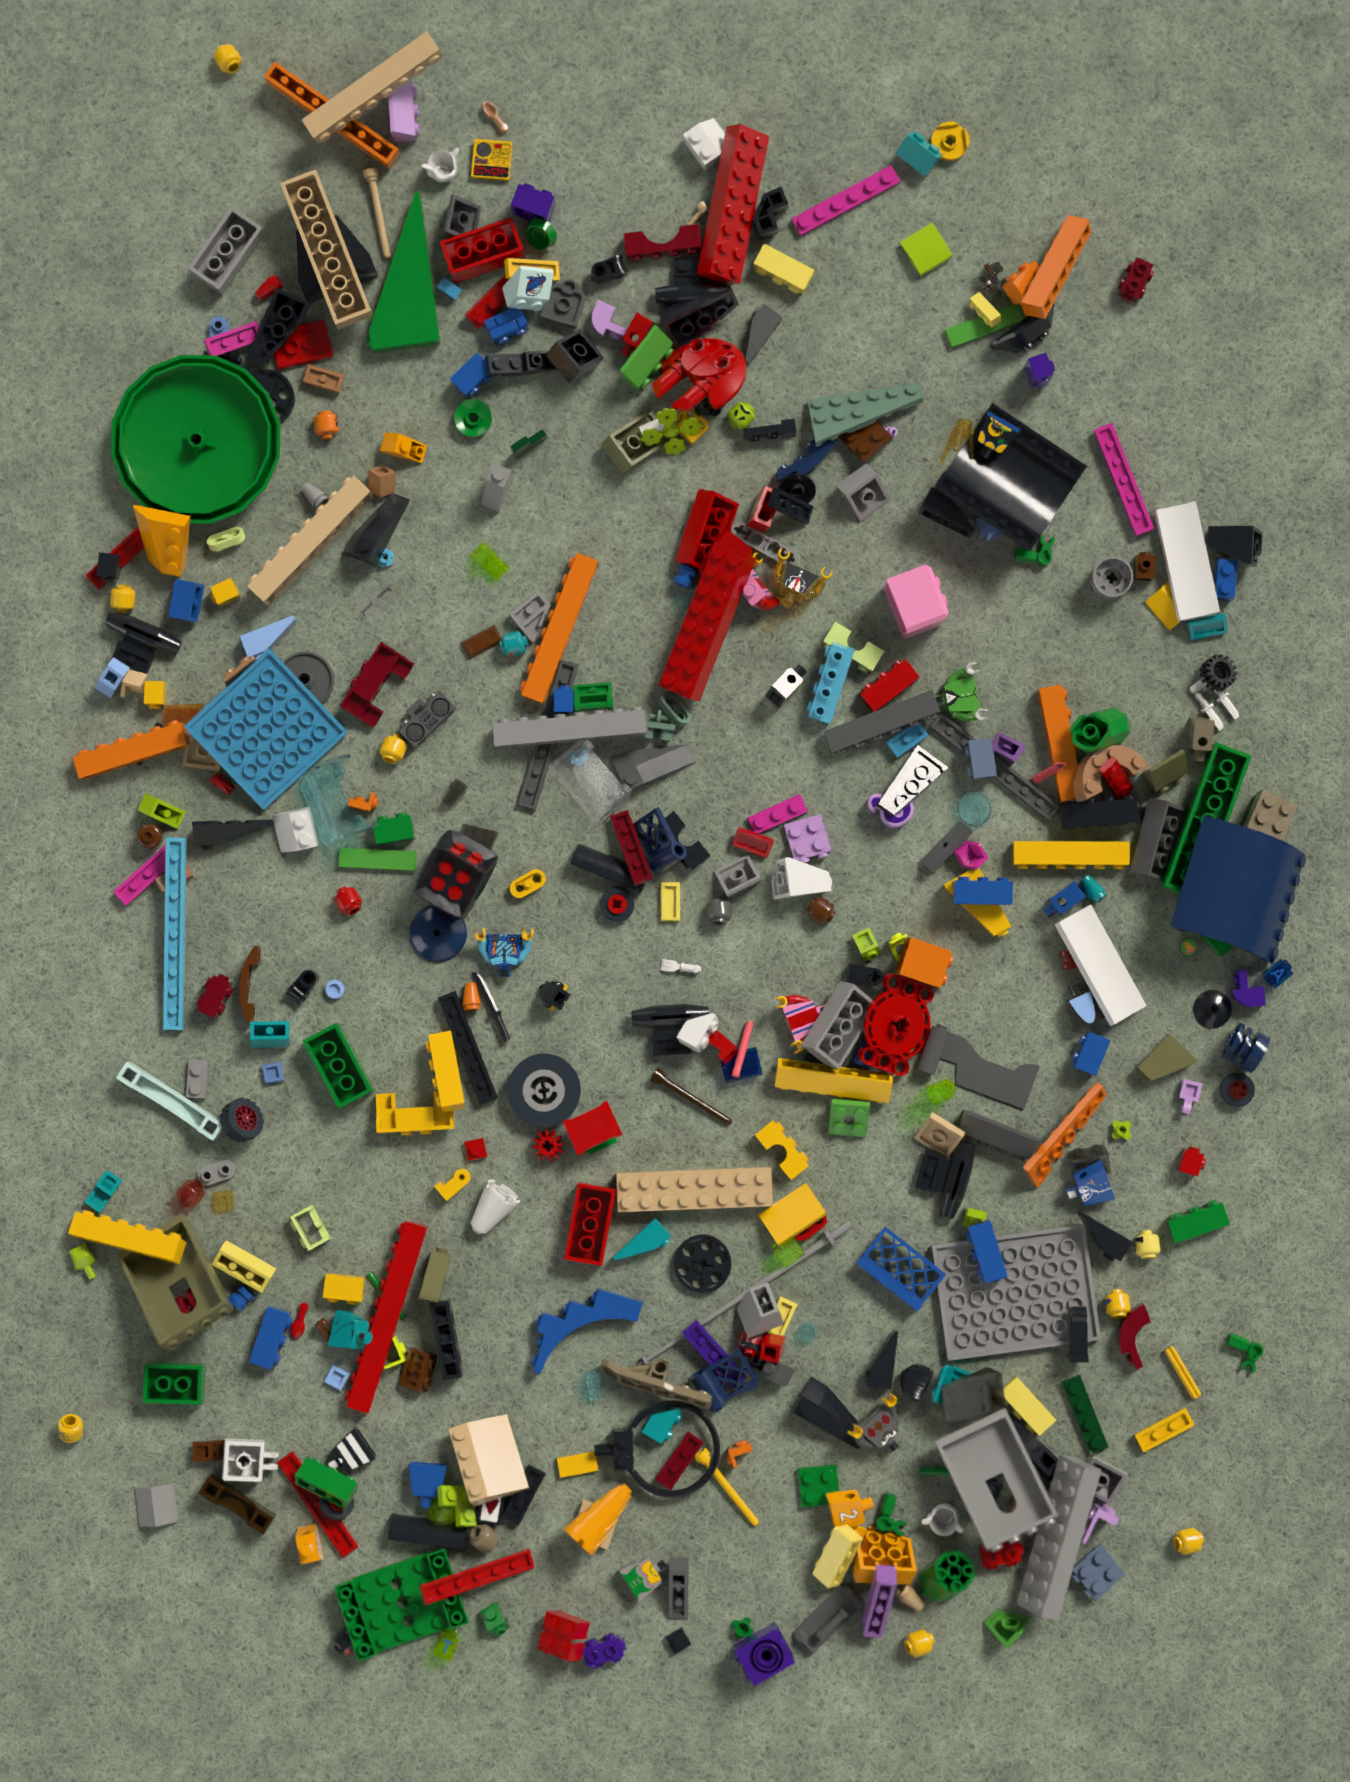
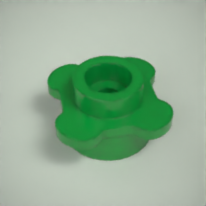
M744 1617L742 1620H733L732 1626L735 1628L734 1635L736 1638L740 1639L741 1637L753 1634V1629L750 1627V1618Z

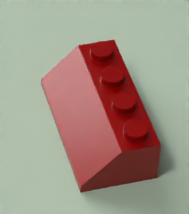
M512 217L440 241L454 284L505 267L504 260L507 258L526 259Z
M698 489L675 561L699 571L702 560L723 529L726 528L731 531L739 504L715 491Z

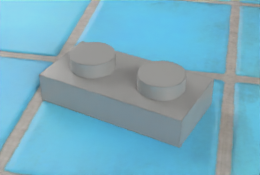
M189 1059L187 1098L206 1099L209 1060Z

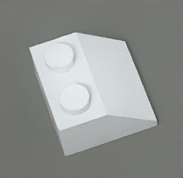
M713 118L698 123L683 134L684 143L704 171L720 161L725 133Z
M310 806L272 815L281 852L299 851L318 846L319 843Z

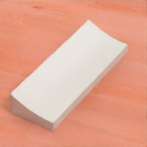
M1196 501L1155 510V519L1178 622L1216 615L1220 612Z
M1092 905L1075 912L1055 924L1110 1026L1147 1006Z

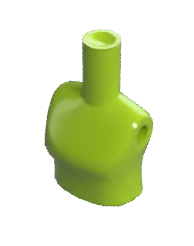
M87 1243L68 1251L76 1270L84 1269L89 1280L96 1277L91 1267L96 1259L89 1250Z

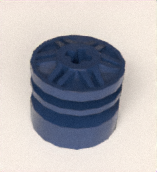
M1238 1023L1226 1039L1221 1058L1225 1060L1230 1058V1063L1232 1064L1241 1058L1239 1067L1253 1073L1266 1053L1270 1037L1257 1032L1251 1038L1252 1028L1247 1027L1245 1029V1024Z

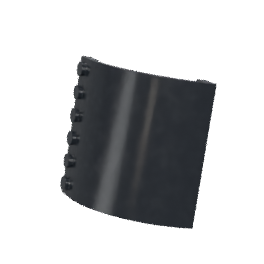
M992 403L951 465L943 472L934 488L1031 552L1087 468V465ZM989 410H992L1022 428L1002 453L994 450L990 459H987L979 454L984 444L979 442L978 438Z

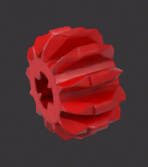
M546 1129L545 1137L539 1132L538 1136L541 1140L533 1138L534 1142L539 1143L532 1146V1149L539 1148V1151L534 1155L538 1156L542 1153L541 1161L545 1159V1156H548V1162H551V1155L557 1160L559 1157L555 1152L557 1151L561 1154L564 1152L558 1146H564L565 1143L557 1142L562 1136L559 1135L555 1139V1130L549 1136V1130ZM546 1140H549L554 1145L553 1148H550L551 1151L543 1148V1143L546 1144Z

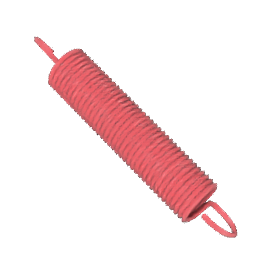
M1057 762L1030 779L1033 780L1034 784H1038L1062 770L1063 766L1060 762Z

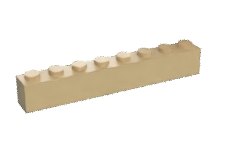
M426 31L307 115L302 121L318 143L325 142L334 132L344 129L351 120L358 119L364 111L374 108L378 101L391 96L395 89L405 86L412 77L422 74L425 68L439 62L444 55L431 35Z

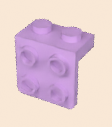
M1093 1502L1081 1544H1086L1098 1518L1115 1526L1117 1525L1119 1518L1112 1507L1104 1503L1100 1506Z

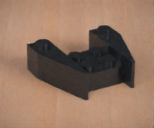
M335 215L360 283L378 277L369 252L343 221ZM296 230L298 282L306 301L312 303L324 298L299 230Z

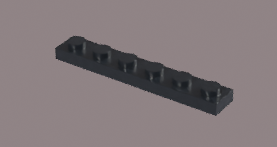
M453 991L438 997L479 1104L482 1105L497 1099L496 1090L457 992Z

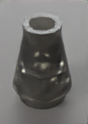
M457 778L451 781L442 802L451 808L467 793L468 786Z

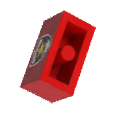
M764 486L759 491L747 523L748 527L765 533L770 528L776 510L768 507L772 488Z

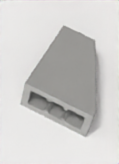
M496 463L493 464L486 479L482 506L499 513L514 480L512 470Z

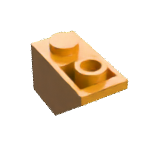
M385 432L380 451L394 457L422 464L427 445L399 433Z

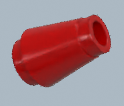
M275 274L269 275L255 291V294L262 301L272 296L276 288L281 289L284 285Z

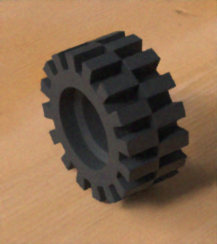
M1216 654L1210 657L1200 668L1202 672L1200 677H1204L1201 680L1202 683L1206 682L1205 687L1209 688L1211 686L1210 690H1216V692L1223 691L1231 686L1237 679L1235 676L1238 675V672L1234 671L1237 669L1236 665L1232 666L1233 660L1228 661L1229 657L1223 658V654L1219 656ZM1214 667H1218L1222 671L1223 679L1215 675Z

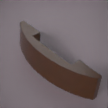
M254 946L250 951L240 977V1003L244 1017L249 1023L254 1022L256 1005L248 1003L252 965L260 964L261 946Z

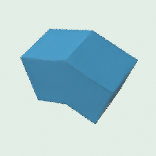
M444 277L437 286L440 292L452 300H455L462 291Z

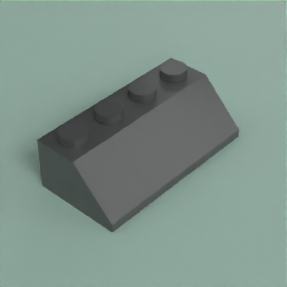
M1149 798L1138 842L1136 843V850L1131 862V873L1163 881L1188 809L1169 801Z
M966 1109L963 1110L957 1126L965 1132L963 1138L970 1140V1137L978 1139V1144L988 1147V1144L996 1146V1151L1003 1154L1009 1151L1014 1153L1013 1158L1024 1161V1158L1029 1159L1040 1140V1138Z

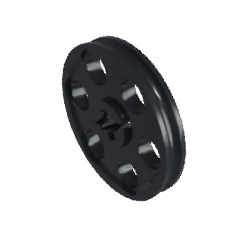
M271 369L257 370L255 372L267 377L271 375L277 377L278 383L271 398L275 409L277 407L284 409V414L278 417L281 424L290 416L294 409L295 392L293 386L278 371ZM283 389L290 391V396L287 399L280 397V392Z
M699 1234L689 1237L681 1243L675 1253V1274L680 1283L691 1291L698 1293L712 1292L721 1287L730 1275L732 1264L730 1253L725 1244L714 1236ZM705 1239H709L712 1242V1248L709 1250H704L701 1247V1243ZM691 1245L694 1248V1253L691 1256L684 1255V1246ZM723 1252L726 1254L727 1259L724 1263L716 1261L717 1253ZM705 1258L706 1263L714 1266H704L703 1269H700L699 1264L691 1261L697 1262ZM682 1264H687L690 1267V1271L686 1275H682L679 1272V1266ZM715 1271H719L722 1274V1280L719 1282H714L711 1279V1275ZM696 1277H701L704 1280V1285L700 1288H696L693 1285V1280Z

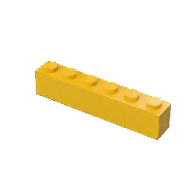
M1014 841L1012 842V865H1017V869H1028V865H1036V869H1048V865H1055V869H1067V866H1074V869H1086V866H1094V869H1105V866H1113V869H1124V866L1130 865V842Z
M778 1058L775 1076V1087L782 1090L792 1089L802 1093L813 1092L819 1095H834L839 1098L848 1097L859 1101L869 1100L876 1103H889L893 1084V1074L847 1067L836 1069L824 1064Z
M83 1210L82 1213L75 1211L68 1232L73 1237L180 1264L186 1241L181 1239V1235L172 1232L166 1235L163 1234L164 1231L152 1228V1231L146 1230L144 1225L135 1223V1226L128 1225L129 1222L118 1219L117 1222L111 1221V1217L105 1215L95 1217L94 1213Z

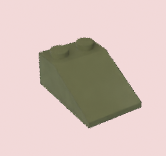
M651 410L616 430L601 443L623 475L663 448L666 442H669L670 438L664 435L659 443H654L651 446H647L645 442L641 441V436L643 435L639 426L657 419Z
M1184 750L1176 752L1141 773L1152 793L1158 791L1160 794L1169 789L1168 784L1174 781L1177 784L1185 779L1184 775L1188 773Z

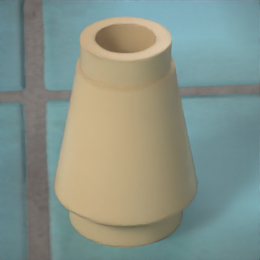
M903 1584L896 1592L899 1601L915 1609L917 1612L925 1605V1602L922 1601L911 1585Z

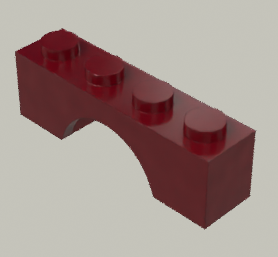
M699 224L680 226L674 239L661 244L650 241L643 231L623 233L626 260H631V262H639L642 258L647 257L650 260L660 259L663 255L678 257L679 253L695 255L698 254V251H702Z

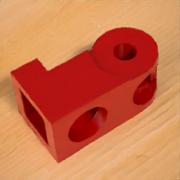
M718 1030L714 1033L712 1032L709 1036L707 1046L715 1048L719 1052L718 1057L720 1061L726 1065L738 1052L736 1045Z

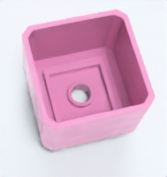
M927 565L886 579L883 586L903 639L941 626L949 613L947 599L940 591V581L937 576H934L932 568Z

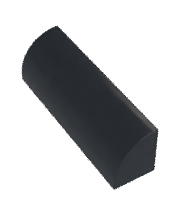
M580 843L570 863L573 866L639 892H643L646 884L634 885L627 862Z
M392 1514L387 1540L465 1549L468 1527H456V1522Z

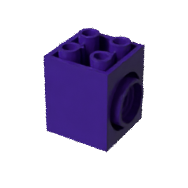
M776 1622L734 1644L733 1656L738 1665H743V1674L747 1682H752L754 1686L795 1664L794 1655ZM765 1650H769L771 1652L768 1655L762 1654V1652Z

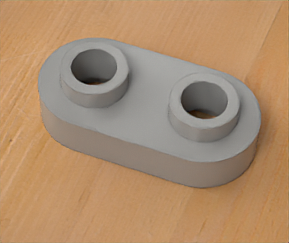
M222 1160L204 1166L198 1172V1179L204 1185H211L232 1178L236 1173V1165L231 1160ZM224 1166L229 1167L228 1173L223 1172ZM206 1172L211 1174L210 1179L204 1177Z

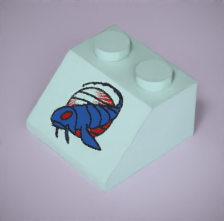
M520 266L502 288L507 307L540 311L550 298L553 270Z

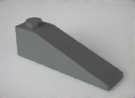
M688 744L628 750L611 758L626 793L696 762Z

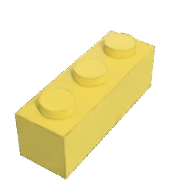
M980 292L970 298V307L977 312L979 317L984 319L987 325L992 328L1001 322V314Z

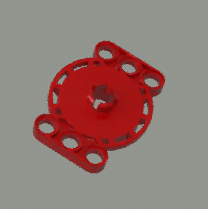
M889 973L884 976L882 981L886 991L882 992L871 1002L865 1013L863 1030L868 1046L862 1047L859 1050L858 1059L866 1065L888 1073L905 1076L910 1068L907 1059L919 1053L929 1036L931 1028L930 1015L925 1004L933 1000L934 991L929 986L897 974ZM891 977H894L896 984L891 988L888 982ZM910 983L912 990L907 994L905 992V985ZM926 989L928 991V996L926 999L923 1000L921 998V992L922 990ZM923 1013L925 1014L926 1025H925ZM900 1020V1028L896 1030V1026L892 1025V1022ZM917 1044H919L917 1048L911 1052V1050L915 1048ZM867 1050L871 1052V1058L868 1061L864 1059V1053ZM883 1056H886L888 1060L887 1064L882 1067L880 1065V1059ZM902 1062L903 1070L898 1073L896 1065Z

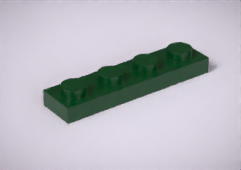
M1080 1374L1061 1381L1090 1454L1109 1448Z

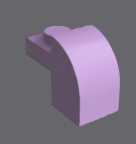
M598 300L592 312L594 331L602 339H604L606 332L609 333V337L615 340L622 339L627 329L611 322L616 313V307Z

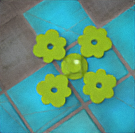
M664 408L662 412L656 414L658 423L664 424L662 432L657 431V428L645 429L642 432L641 441L645 442L647 446H651L654 443H659L664 435L670 438L669 442L664 444L666 454L678 455L686 449L684 440L675 437L678 435L679 430L685 433L686 436L696 435L700 432L701 423L693 417L689 420H683L682 425L678 427L673 422L678 419L677 411Z

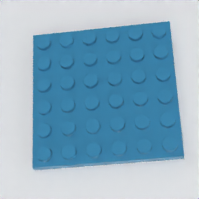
M270 648L262 653L255 662L238 675L184 725V728L263 810L348 733Z

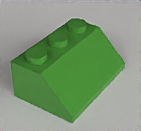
M654 325L620 369V378L638 392L641 388L645 389L651 381L649 379L653 373L657 374L662 366L660 363L664 358L668 359L674 352L672 349L673 342Z

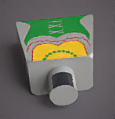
M645 1556L620 1567L619 1572L638 1602H641L662 1583L663 1578L660 1572L666 1569L668 1565L663 1557L653 1563L649 1556Z

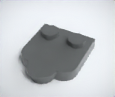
M567 279L561 284H553L551 286L550 298L542 309L540 319L577 329L585 304V295L579 290L576 281Z

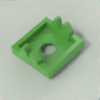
M832 1099L829 1112L828 1134L866 1137L870 1102ZM846 1116H852L855 1121L847 1124L843 1119Z

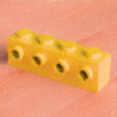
M451 1031L428 1035L429 1041L426 1042L427 1052L432 1053V1059L429 1060L431 1071H435L436 1077L432 1078L434 1089L439 1091V1095L436 1096L437 1107H442L443 1113L466 1109Z

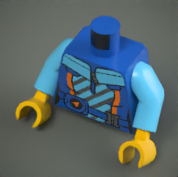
M525 927L522 934H486L485 928H483L482 934H478L476 929L474 930V937L477 940L480 953L486 962L491 963L492 966H499V977H511V966H518L531 951L534 929L531 930L530 934L525 932Z

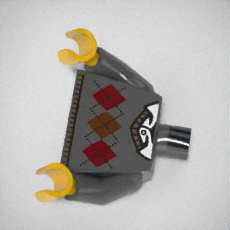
M889 1393V1399L882 1397L885 1405H877L856 1425L853 1424V1432H847L853 1436L858 1446L870 1450L881 1449L885 1446L890 1453L899 1447L893 1439L899 1432L895 1406L897 1398L893 1394Z

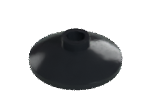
M803 474L788 475L781 480L778 486L780 490L806 503H810L816 494L815 483L810 477Z
M1208 990L1196 998L1193 1012L1196 1020L1201 1025L1207 1028H1218L1229 1020L1232 1006L1229 998L1224 993L1217 990ZM1213 1005L1217 1007V1011L1215 1013L1211 1012L1210 1010L1211 1006Z

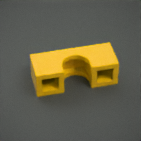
M772 1120L754 1135L766 1150L776 1144L785 1147L786 1158L778 1165L792 1180L809 1166L807 1164L809 1159L803 1151L799 1153L795 1149L797 1144L791 1136L787 1138L783 1134L785 1129L779 1121L775 1123Z

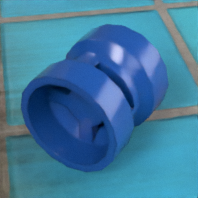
M681 564L679 567L680 573L675 576L673 582L690 590L693 585L692 579L696 578L698 571Z
M241 1284L238 1287V1292L232 1293L228 1299L235 1307L242 1311L246 1307L247 1301H252L256 1296L247 1286Z

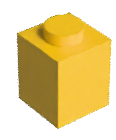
M232 578L210 587L212 593L209 595L213 603H217L220 607L241 598Z
M145 681L144 704L149 706V709H161V706H166L167 683L164 681Z

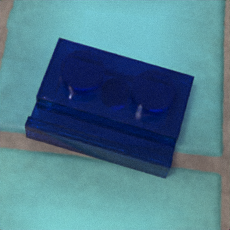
M757 1047L746 1050L739 1078L731 1076L737 1053L726 1065L720 1061L725 1084L763 1075Z

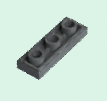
M959 821L920 861L921 864L933 873L941 867L942 863L949 856L954 854V851L968 839L973 831Z

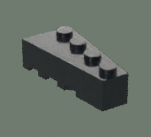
M1134 795L1122 796V800H1114V797L1103 798V802L1087 799L1084 800L1083 804H1076V801L1064 802L1065 805L1060 806L1061 826L1064 830L1089 828L1091 826H1110V824L1126 825L1130 822L1142 823L1141 801L1137 798L1134 799Z

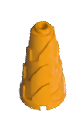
M624 1483L622 1485L618 1484L601 1499L596 1500L585 1512H581L563 1530L587 1553L593 1556L607 1537V1533L617 1522L619 1515L632 1497L630 1495L632 1491Z

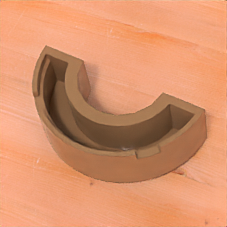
M1111 745L1105 749L1089 753L1078 764L1076 776L1073 778V790L1077 803L1102 792V774L1099 768L1111 756L1118 760L1127 777L1148 768V764L1136 751L1121 745Z

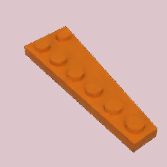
M1097 1082L1089 1088L1084 1098L1076 1103L1071 1113L1063 1118L1058 1128L1051 1132L1045 1143L1041 1144L1037 1152L1025 1162L1023 1169L1031 1183L1037 1188L1040 1187L1052 1171L1050 1166L1055 1159L1058 1158L1060 1160L1064 1153L1062 1151L1066 1144H1071L1074 1141L1077 1129H1082L1089 1118L1108 1095L1100 1083Z

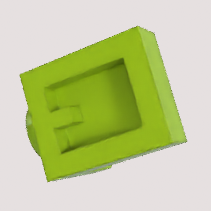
M870 928L852 935L863 961L873 960L881 954L879 945Z
M966 1207L963 1226L967 1227L986 1220L987 1212Z

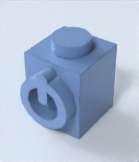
M981 518L974 521L982 539L986 538L987 541H990L1003 534Z

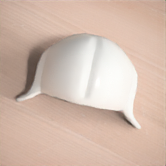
M455 148L451 153L436 151L429 156L426 164H422V167L426 169L428 176L441 183L449 182L457 173V154L459 149Z
M947 1503L937 1505L928 1514V1517L921 1522L924 1525L929 1524L931 1530L939 1536H951L956 1531L963 1533L958 1511L954 1506Z

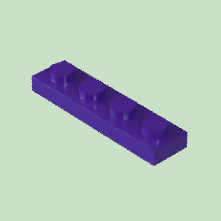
M697 1319L682 1330V1334L710 1365L728 1355ZM731 1358L729 1365L739 1367ZM716 1367L714 1370L720 1377H724L726 1368ZM728 1369L726 1378L737 1380L739 1371ZM744 1372L741 1373L740 1381L747 1378ZM725 1382L732 1390L736 1387L734 1383Z

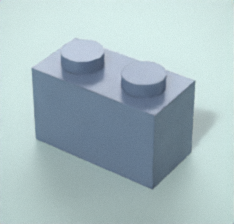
M992 737L969 740L967 745L964 746L965 756L969 757L970 762L967 765L968 776H971L972 780L996 777Z

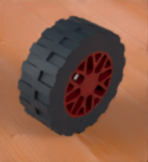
M237 1098L226 1104L221 1110L220 1124L222 1130L232 1141L244 1143L261 1133L260 1131L263 1129L264 1123L263 1114L259 1106L255 1102L250 1101V1099Z

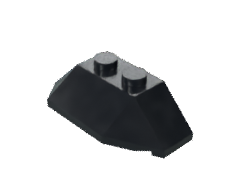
M1055 302L1046 319L1027 316L992 341L990 347L995 350L1014 353L1030 350L1034 346L1033 342L1037 339L1042 341L1049 335L1048 331L1052 325Z

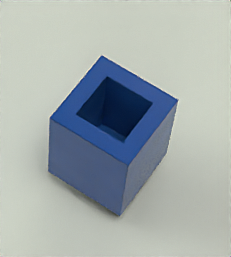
M559 685L558 689H554V714H573L574 690L570 689L568 685Z

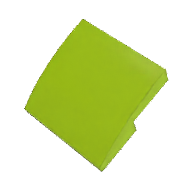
M933 223L928 224L900 241V246L910 258L911 264L920 276L953 257V254Z

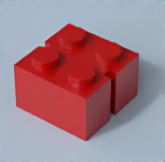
M559 1610L546 1611L542 1626L545 1632H541L537 1649L566 1661L581 1660L585 1643L571 1642L572 1640L587 1638L590 1622Z

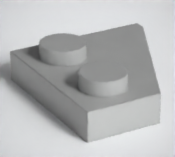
M538 590L509 613L532 643L535 641L550 608V603Z

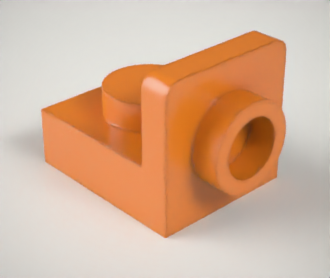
M371 792L369 802L367 803L365 798L355 796V799L349 798L348 806L372 813V810L377 808L379 798H376V793Z

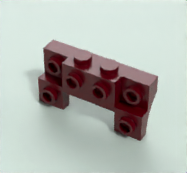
M380 642L369 661L365 660L360 668L362 672L359 677L355 676L350 683L351 689L340 707L374 728L384 712L372 705V702L392 672L405 680L415 663L383 642Z

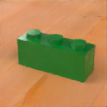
M1212 1200L1205 1203L1206 1207L1199 1209L1198 1206L1187 1209L1188 1213L1181 1215L1178 1212L1169 1215L1170 1219L1165 1221L1173 1243H1179L1230 1225L1223 1203Z
M306 1457L295 1474L296 1485L345 1510L357 1492L358 1482L354 1478L340 1474L333 1467L328 1468L315 1458Z

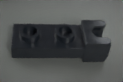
M795 419L781 420V424L743 429L744 440L748 439V442L759 441L761 437H767L770 440L777 439L778 435H782V438L796 437L797 434Z

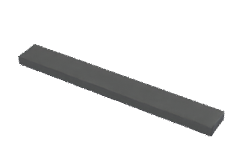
M560 659L544 716H547V718H554V715H556L554 714V689H558L559 685H568L572 689L579 667L578 664ZM556 743L535 745L517 806L536 811Z
M942 712L929 726V728L963 755H965L964 746L967 745V742L969 740H976ZM994 754L997 776L992 778L1049 822L1060 809V806Z

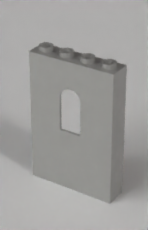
M1005 1408L935 1441V1446L986 1551L991 1549L992 1552L1003 1548L1001 1544L1007 1541L1011 1544L1020 1540L1019 1535L1026 1533L1028 1536L1038 1531L1037 1527L1042 1524L1047 1527L1055 1523V1518L1058 1515ZM1003 1473L1017 1503L1015 1510L1008 1514L998 1509L985 1482Z

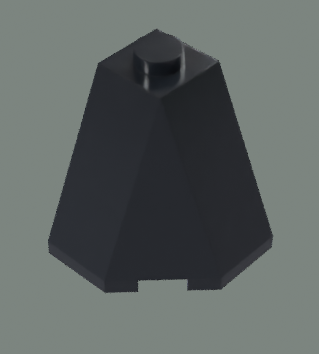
M1208 526V532L1205 533V542L1209 547L1252 567L1257 566L1258 560H1255V558L1260 556L1262 552L1263 532L1255 526Z

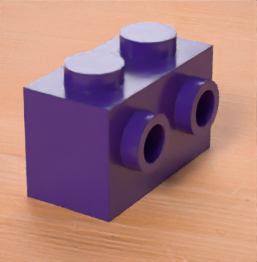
M1047 353L1028 358L1024 365L1031 388L1037 387V389L1047 386L1055 371L1053 361H1049Z

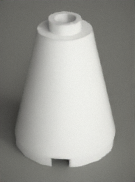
M489 1179L471 1220L472 1230L477 1234L489 1232L520 1203V1200H516L518 1196L504 1184L496 1185V1180Z

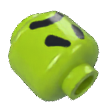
M746 401L744 403L737 402L727 413L730 419L728 424L735 430L737 428L741 430L746 429L755 420V410Z

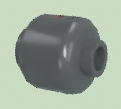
M715 896L714 899L707 903V919L713 925H726L731 920L732 904L724 896Z

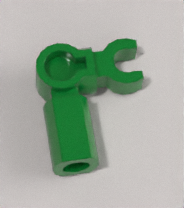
M1042 535L1039 541L1042 548H1039V553H1036V550H1031L1030 552L1027 549L1017 547L1015 560L1028 563L1037 562L1041 567L1048 566L1052 560V549L1050 548L1054 544L1055 538L1051 537L1050 543H1046L1044 541L1045 535Z
M1229 1333L1226 1345L1243 1352L1247 1351V1358L1241 1362L1240 1368L1244 1370L1245 1366L1250 1364V1373L1253 1374L1256 1370L1255 1362L1259 1360V1357L1264 1352L1263 1347L1256 1341L1249 1343L1248 1339Z
M885 1492L880 1508L881 1515H878L875 1519L876 1526L881 1531L894 1530L898 1535L903 1536L905 1533L899 1531L898 1527L900 1525L907 1526V1522L904 1520L894 1521L893 1518H890V1515L893 1514L897 1496Z

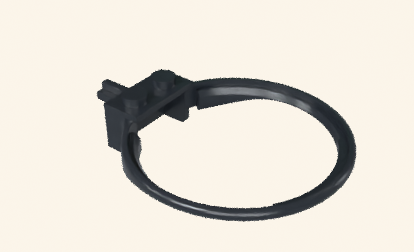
M668 1400L652 1404L641 1410L627 1428L613 1429V1444H594V1456H614V1471H628L638 1485L654 1495L665 1498H678L696 1492L710 1480L719 1462L720 1440L713 1422L701 1409L686 1402ZM679 1407L693 1412L703 1420L712 1436L713 1456L708 1470L696 1483L684 1489L664 1490L657 1488L644 1480L637 1470L634 1469L632 1427L636 1429L644 1417L660 1408Z

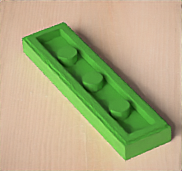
M1012 304L997 310L1001 314V322L992 328L984 322L982 317H978L945 329L951 348L1016 325L1023 320L1018 305Z
M340 848L339 867L416 871L417 852Z

